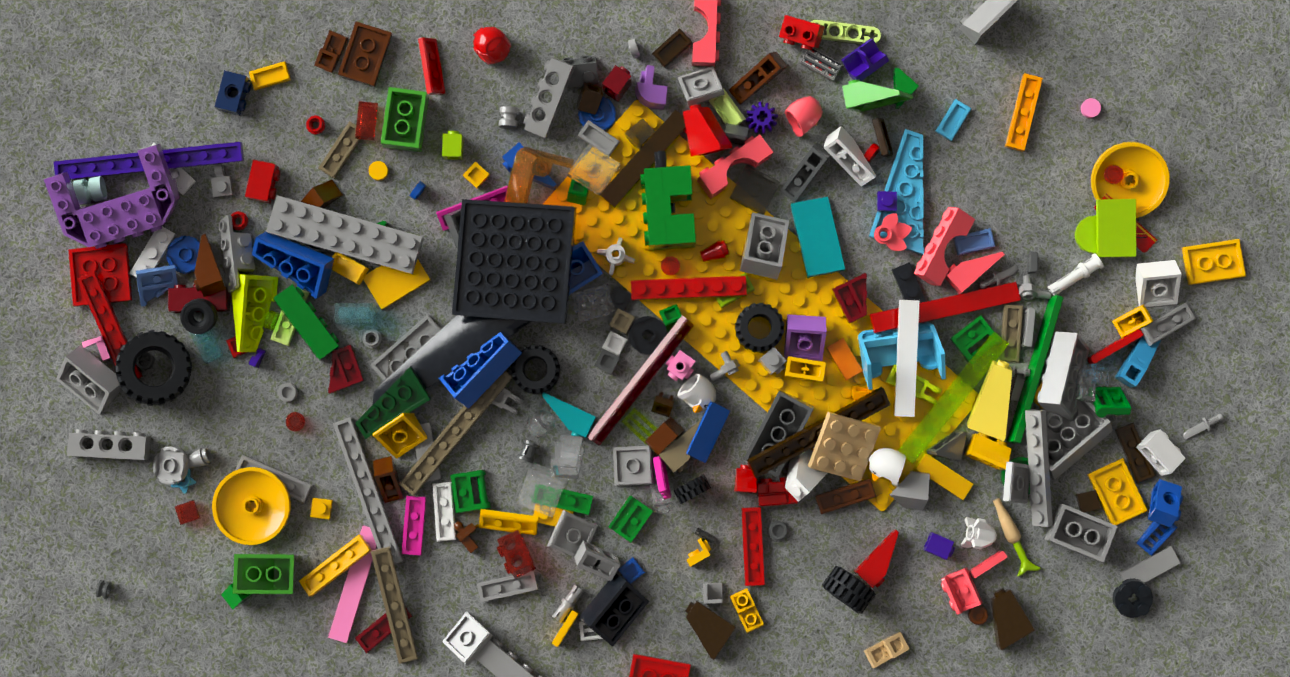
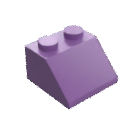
M787 314L784 358L787 359L790 356L822 361L826 339V317Z

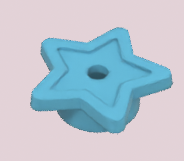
M188 469V473L184 478L185 482L181 481L178 484L171 485V487H179L183 493H186L188 487L196 483L190 477V469Z

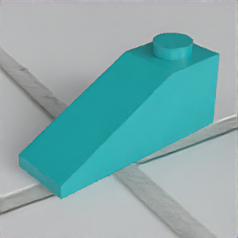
M543 392L542 397L568 430L572 431L571 436L580 440L582 437L587 438L596 417Z

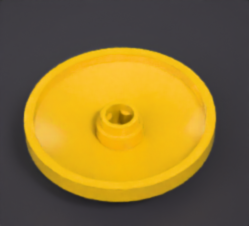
M1123 142L1110 147L1098 158L1091 173V189L1094 198L1101 200L1107 193L1112 199H1136V218L1147 215L1156 209L1165 198L1169 188L1170 176L1165 160L1152 147L1139 142Z
M258 467L241 468L227 475L216 488L212 501L213 517L220 531L232 541L244 545H257L276 537L287 524L291 511L290 495L283 481L271 471Z

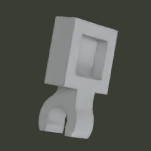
M215 164L216 178H211L213 197L234 195L231 176H225L224 164Z

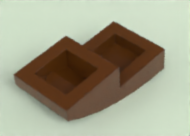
M329 30L324 46L320 48L314 66L332 73L343 52L348 37Z

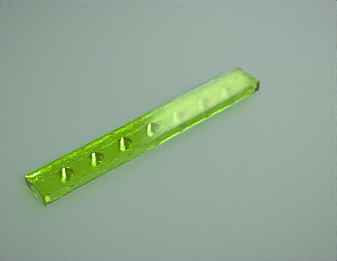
M993 332L898 449L912 464L986 374L992 361H996L1009 345L997 333Z

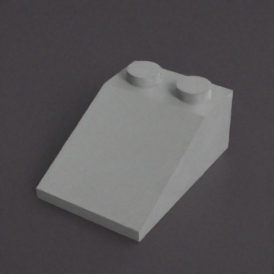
M752 212L742 255L741 272L778 279L783 263L789 220Z

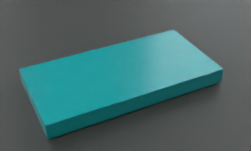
M828 197L791 203V211L807 278L844 271L845 265Z

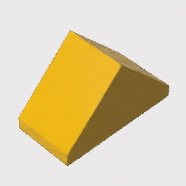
M1143 304L1112 322L1122 338L1153 322V319Z
M788 356L785 376L800 380L823 382L826 362Z

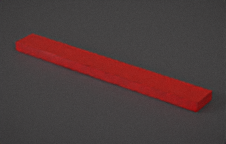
M1017 282L919 303V323L1020 301ZM899 308L870 314L873 332L878 333L898 328Z

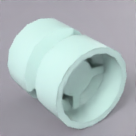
M102 176L91 177L89 181L80 179L73 182V188L79 205L91 203L92 200L95 202L107 200L106 184Z

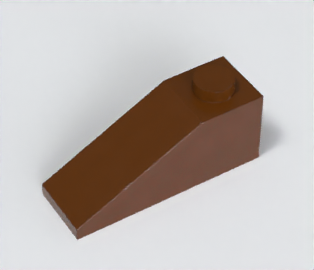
M777 52L769 53L734 84L729 91L741 105L779 75L788 65Z
M206 234L201 235L194 271L197 279L194 280L197 292L201 290L204 297L226 289Z

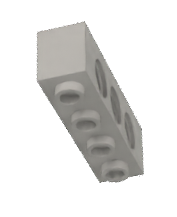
M557 58L547 60L544 71H546L545 76L540 78L537 89H539L538 94L532 98L530 104L532 110L524 119V130L544 138L549 137L574 72V65ZM553 74L559 76V82L556 85L551 82ZM547 91L552 94V100L549 103L544 100V94ZM540 109L546 114L544 120H540L537 117V112Z
M76 429L75 433H69L67 456L149 460L151 437H145V433L133 432V436H126V432L114 431V435H107V431L95 430V434H87L88 430ZM89 439H92L94 442V445L91 449L87 447V441ZM108 440L113 442V447L110 450L106 448ZM130 440L132 443L131 450L127 451L125 449V444L127 441Z

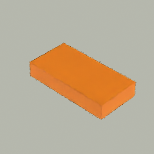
M844 338L826 348L845 381L863 371Z

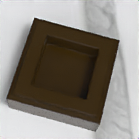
M1096 490L1076 494L1080 511L1089 512L1100 509Z

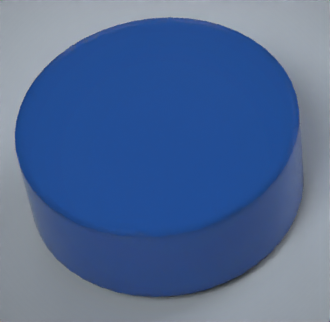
M420 181L409 196L417 200L426 188V185Z

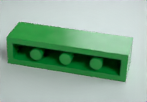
M292 284L273 299L318 360L321 361L339 347L337 345L339 340L333 332L331 334L328 333L326 322L322 317L317 318L314 314L316 311L314 306L310 302L306 303L302 298L305 296L298 286L295 288Z

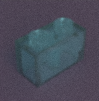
M335 303L336 324L376 325L377 306L374 303Z

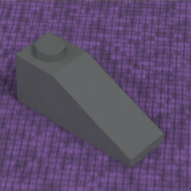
M817 142L812 146L781 188L780 192L793 202L799 198L831 156L822 145Z

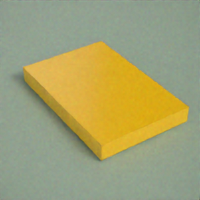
M1240 239L1182 248L1188 285L1246 277Z
M418 259L413 274L381 265L366 274L363 279L381 310L431 281Z
M1123 458L1087 474L1111 524L1117 526L1148 511Z

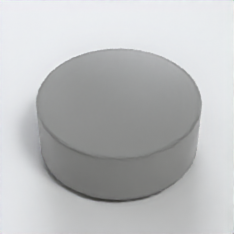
M635 38L628 40L632 57H641Z
M285 383L279 387L278 396L284 402H293L298 396V390L293 384Z

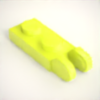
M895 364L886 380V383L894 387L896 385ZM916 375L915 397L935 404L937 400L924 394V392L928 388L935 393H941L942 389Z

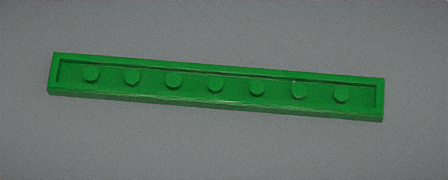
M1051 296L1048 300L1028 367L1030 369V376L1025 377L1007 438L1009 443L1015 444L1022 441L1026 428L1025 410H1031L1064 299L1062 296Z

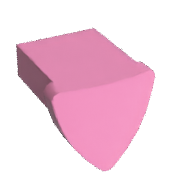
M102 335L82 342L83 348L97 344L104 362L111 359Z

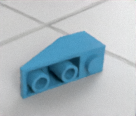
M1141 336L1114 378L1130 388L1136 387L1145 374L1161 340L1149 346L1144 337Z

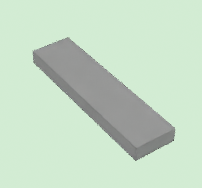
M245 455L241 456L235 470L247 467L269 470L283 481L290 497L306 503L313 487L312 484Z

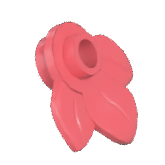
M897 213L889 214L883 219L882 225L876 228L874 238L878 243L886 244L890 250L903 251L907 248L903 239L908 236L912 228L905 223H898ZM886 232L887 237L882 238L880 233Z

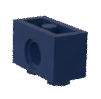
M224 70L214 107L219 111L240 116L241 111L244 112L246 108V93L249 94L251 90L250 79L245 75ZM233 90H238V95L234 98H231V92Z

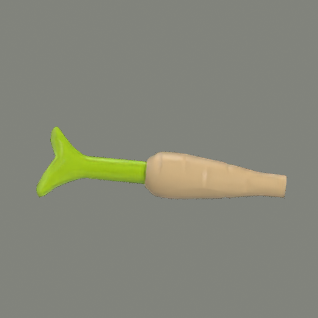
M1000 498L993 500L1005 538L1009 543L1013 544L1021 561L1017 576H1022L1026 571H1039L1041 568L1028 560L1020 543V531L1003 506Z

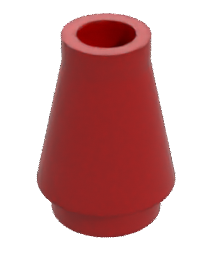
M718 240L700 251L703 262L726 258L727 255H730L725 240L721 242Z

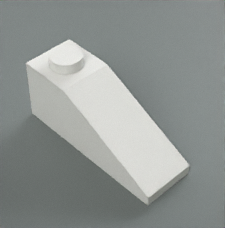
M842 126L827 136L823 148L861 187L876 177L857 143Z

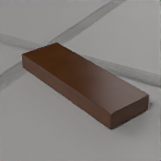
M871 478L815 495L821 514L877 497Z

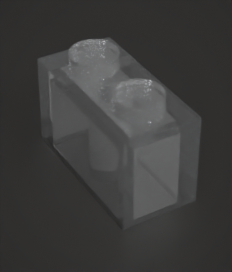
M560 435L559 442L555 443V458L551 459V469H554L555 477L578 479L585 451L583 437Z

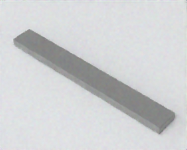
M352 417L333 423L377 548L390 546L394 564L404 562Z

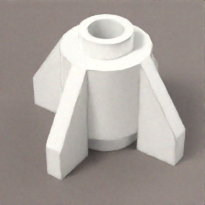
M620 237L617 244L609 246L607 250H597V254L606 256L608 263L611 264L609 275L612 276L615 266L621 265L624 261L633 264L635 259L625 255V250L621 246L623 238ZM615 251L619 252L618 257H613L612 254H614Z
M965 518L968 528L966 530V538L961 543L962 547L983 549L995 542L997 537L995 529L985 519Z

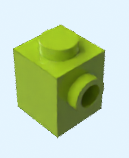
M448 131V134L443 133V159L463 160V135L459 134V131Z

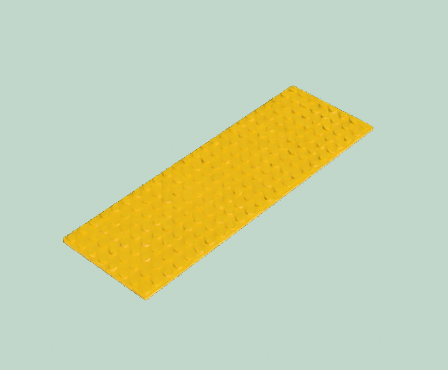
M635 100L607 131L608 134L620 141L611 156L608 158L593 147L543 205L577 207L574 244L577 245L583 241L596 263L608 274L611 264L608 263L606 256L597 254V250H607L609 246L617 244L619 237L623 238L621 246L625 250V255L635 259L634 264L624 261L621 265L615 266L612 277L630 293L631 280L730 277L746 273L741 272L740 267L751 214L754 212L771 217L774 216L729 177H727L728 185L726 189L710 200L697 180L700 176L699 173L706 167L710 169L715 165L704 156L691 157L689 143L680 135L665 150L667 167L691 166L692 200L671 202L675 203L676 211L671 213V215L694 213L696 237L694 248L649 251V246H645L644 231H648V226L644 224L643 212H647L646 205H642V193H645V189H641V179L615 208L600 196L602 191L664 123L648 107L642 105L639 100ZM572 179L590 182L585 205L567 201ZM789 229L782 268L778 279L746 273L755 290L723 308L720 307L715 297L639 300L661 320L662 317L659 311L677 304L681 314L694 324L684 340L718 370L725 364L720 355L721 353L727 351L731 360L737 359L740 365L738 367L739 371L732 375L726 373L725 376L767 413L779 391L797 397L814 406L804 428L825 418L827 412L834 413L852 403L854 400L851 395L852 386L868 387L863 371L845 381L826 348L844 338L862 368L858 335L862 331L873 329L870 314L882 312V310L867 298V315L849 324L832 291L833 288L848 280L838 272L807 278L798 237ZM718 240L720 242L725 240L730 255H727L726 258L703 262L700 251ZM615 251V253L612 254V256L618 257L619 252ZM754 303L769 304L782 315L784 333L775 348L783 357L787 314L826 317V339L823 360L820 361L826 362L823 382L800 380L785 376L787 359L784 363L785 368L779 374L774 372L770 375L758 361L768 350L761 353L751 352L752 350L745 349L736 337V320L744 308ZM755 317L749 322L748 331L754 338L763 339L769 335L771 325L767 319ZM917 362L916 375L928 380L929 383L942 389L941 393H935L926 388L924 394L937 400L935 404L915 397V417L894 416L895 387L886 383L893 365L882 367V374L872 378V391L880 387L884 388L890 406L862 421L881 427L871 455L878 449L891 448L906 456L899 484L910 474V471L918 472L914 468L923 454L927 453L926 450L957 428L973 409L978 397V393L946 365V379H942L938 368L927 370ZM868 461L861 481L871 478L877 497L868 501L878 510L885 511L894 500L890 494L896 486H893L892 482L884 477H880L874 482L869 470L870 462ZM842 477L849 484L859 482L857 480Z

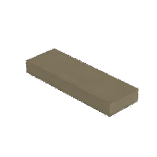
M349 121L318 169L335 179L366 132Z
M1003 305L999 360L1015 363L1020 361L1023 306Z

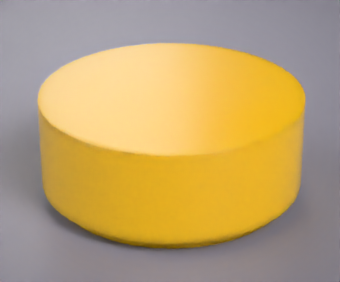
M375 161L369 166V175L376 181H382L388 175V167L381 161Z

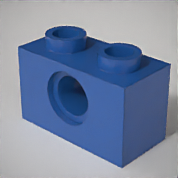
M1159 479L1152 489L1148 520L1171 527L1175 521H1178L1181 516L1179 506L1183 500V495H1181L1182 487Z

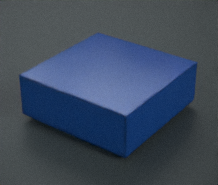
M631 558L618 569L630 584L645 573L634 558Z

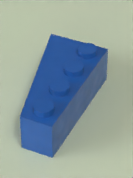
M266 231L255 238L252 251L253 256L270 268L280 271L281 275L286 279L290 278L296 282L297 286L302 290L306 289L315 299L326 293L334 258Z
M499 332L483 344L479 352L471 353L467 356V361L460 366L458 364L451 368V373L447 376L443 374L439 377V380L456 400L469 409L522 352L513 342Z

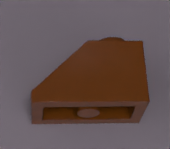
M392 456L374 460V477L384 502L403 499L397 469Z

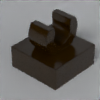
M660 392L659 396L656 395L651 412L669 417L675 401H673L672 395L669 399L662 397L663 392Z

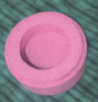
M1093 98L1085 100L1081 105V113L1086 118H1094L1101 111L1099 101Z

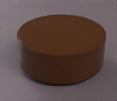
M981 605L969 609L968 618L976 625L984 624L988 619V611Z

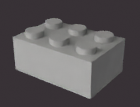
M1058 504L1052 518L1053 526L1048 528L1044 540L1097 562L1104 563L1118 526L1065 504Z

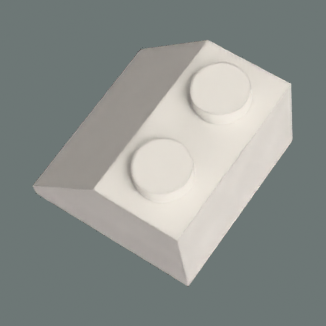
M1175 260L1137 264L1135 279L1139 306L1144 304L1145 307L1178 303L1182 274Z

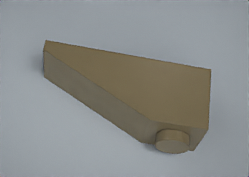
M701 420L659 454L673 473L676 470L680 473L688 466L686 462L689 460L690 455L686 454Z

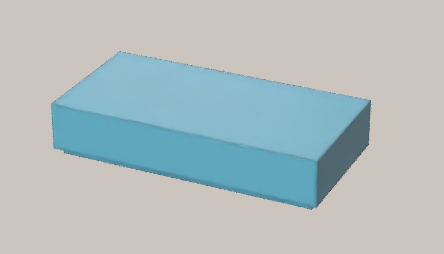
M955 99L935 132L952 141L972 108Z

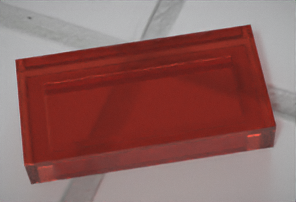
M359 101L355 139H375L378 103Z

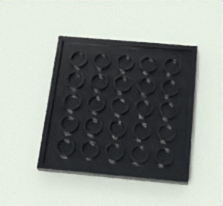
M462 199L452 315L566 324L577 207Z

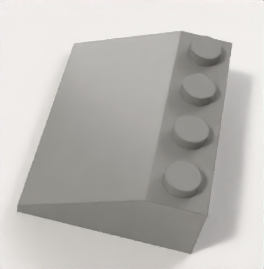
M1080 392L1073 419H1068L1046 410L1050 477L1053 480L1058 478L1113 431L1111 422L1106 417H1098L1095 413V406ZM1025 428L1021 444L1027 450V435Z

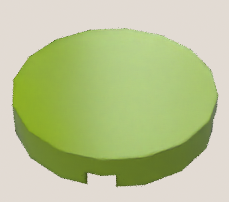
M1096 215L1088 216L1081 220L1074 234L1079 248L1091 254H1096Z

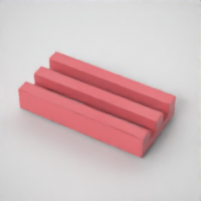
M1004 551L996 552L969 570L972 578H977L1006 559L1007 555Z

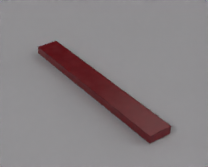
M683 315L680 317L587 437L591 441L601 445L694 326Z

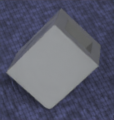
M703 583L704 604L723 603L722 583Z

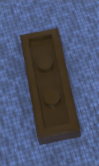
M1134 422L1115 429L1136 483L1155 477L1152 465L1136 448L1141 439Z

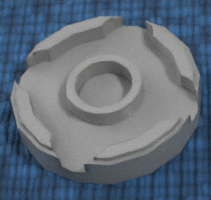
M168 446L162 448L160 453L156 454L153 462V472L160 479L161 483L174 485L180 483L186 477L189 469V459L181 448Z

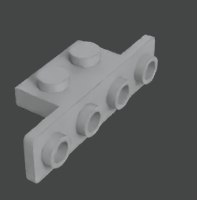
M226 215L219 222V231L222 238L223 267L226 273L225 285L228 292H233L239 287L238 271L253 272L255 264L254 256L252 255L251 234L233 232L232 216Z

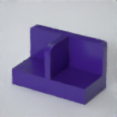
M869 39L842 59V63L849 76L854 80L859 79L860 81L889 62L887 55L879 51L873 39Z

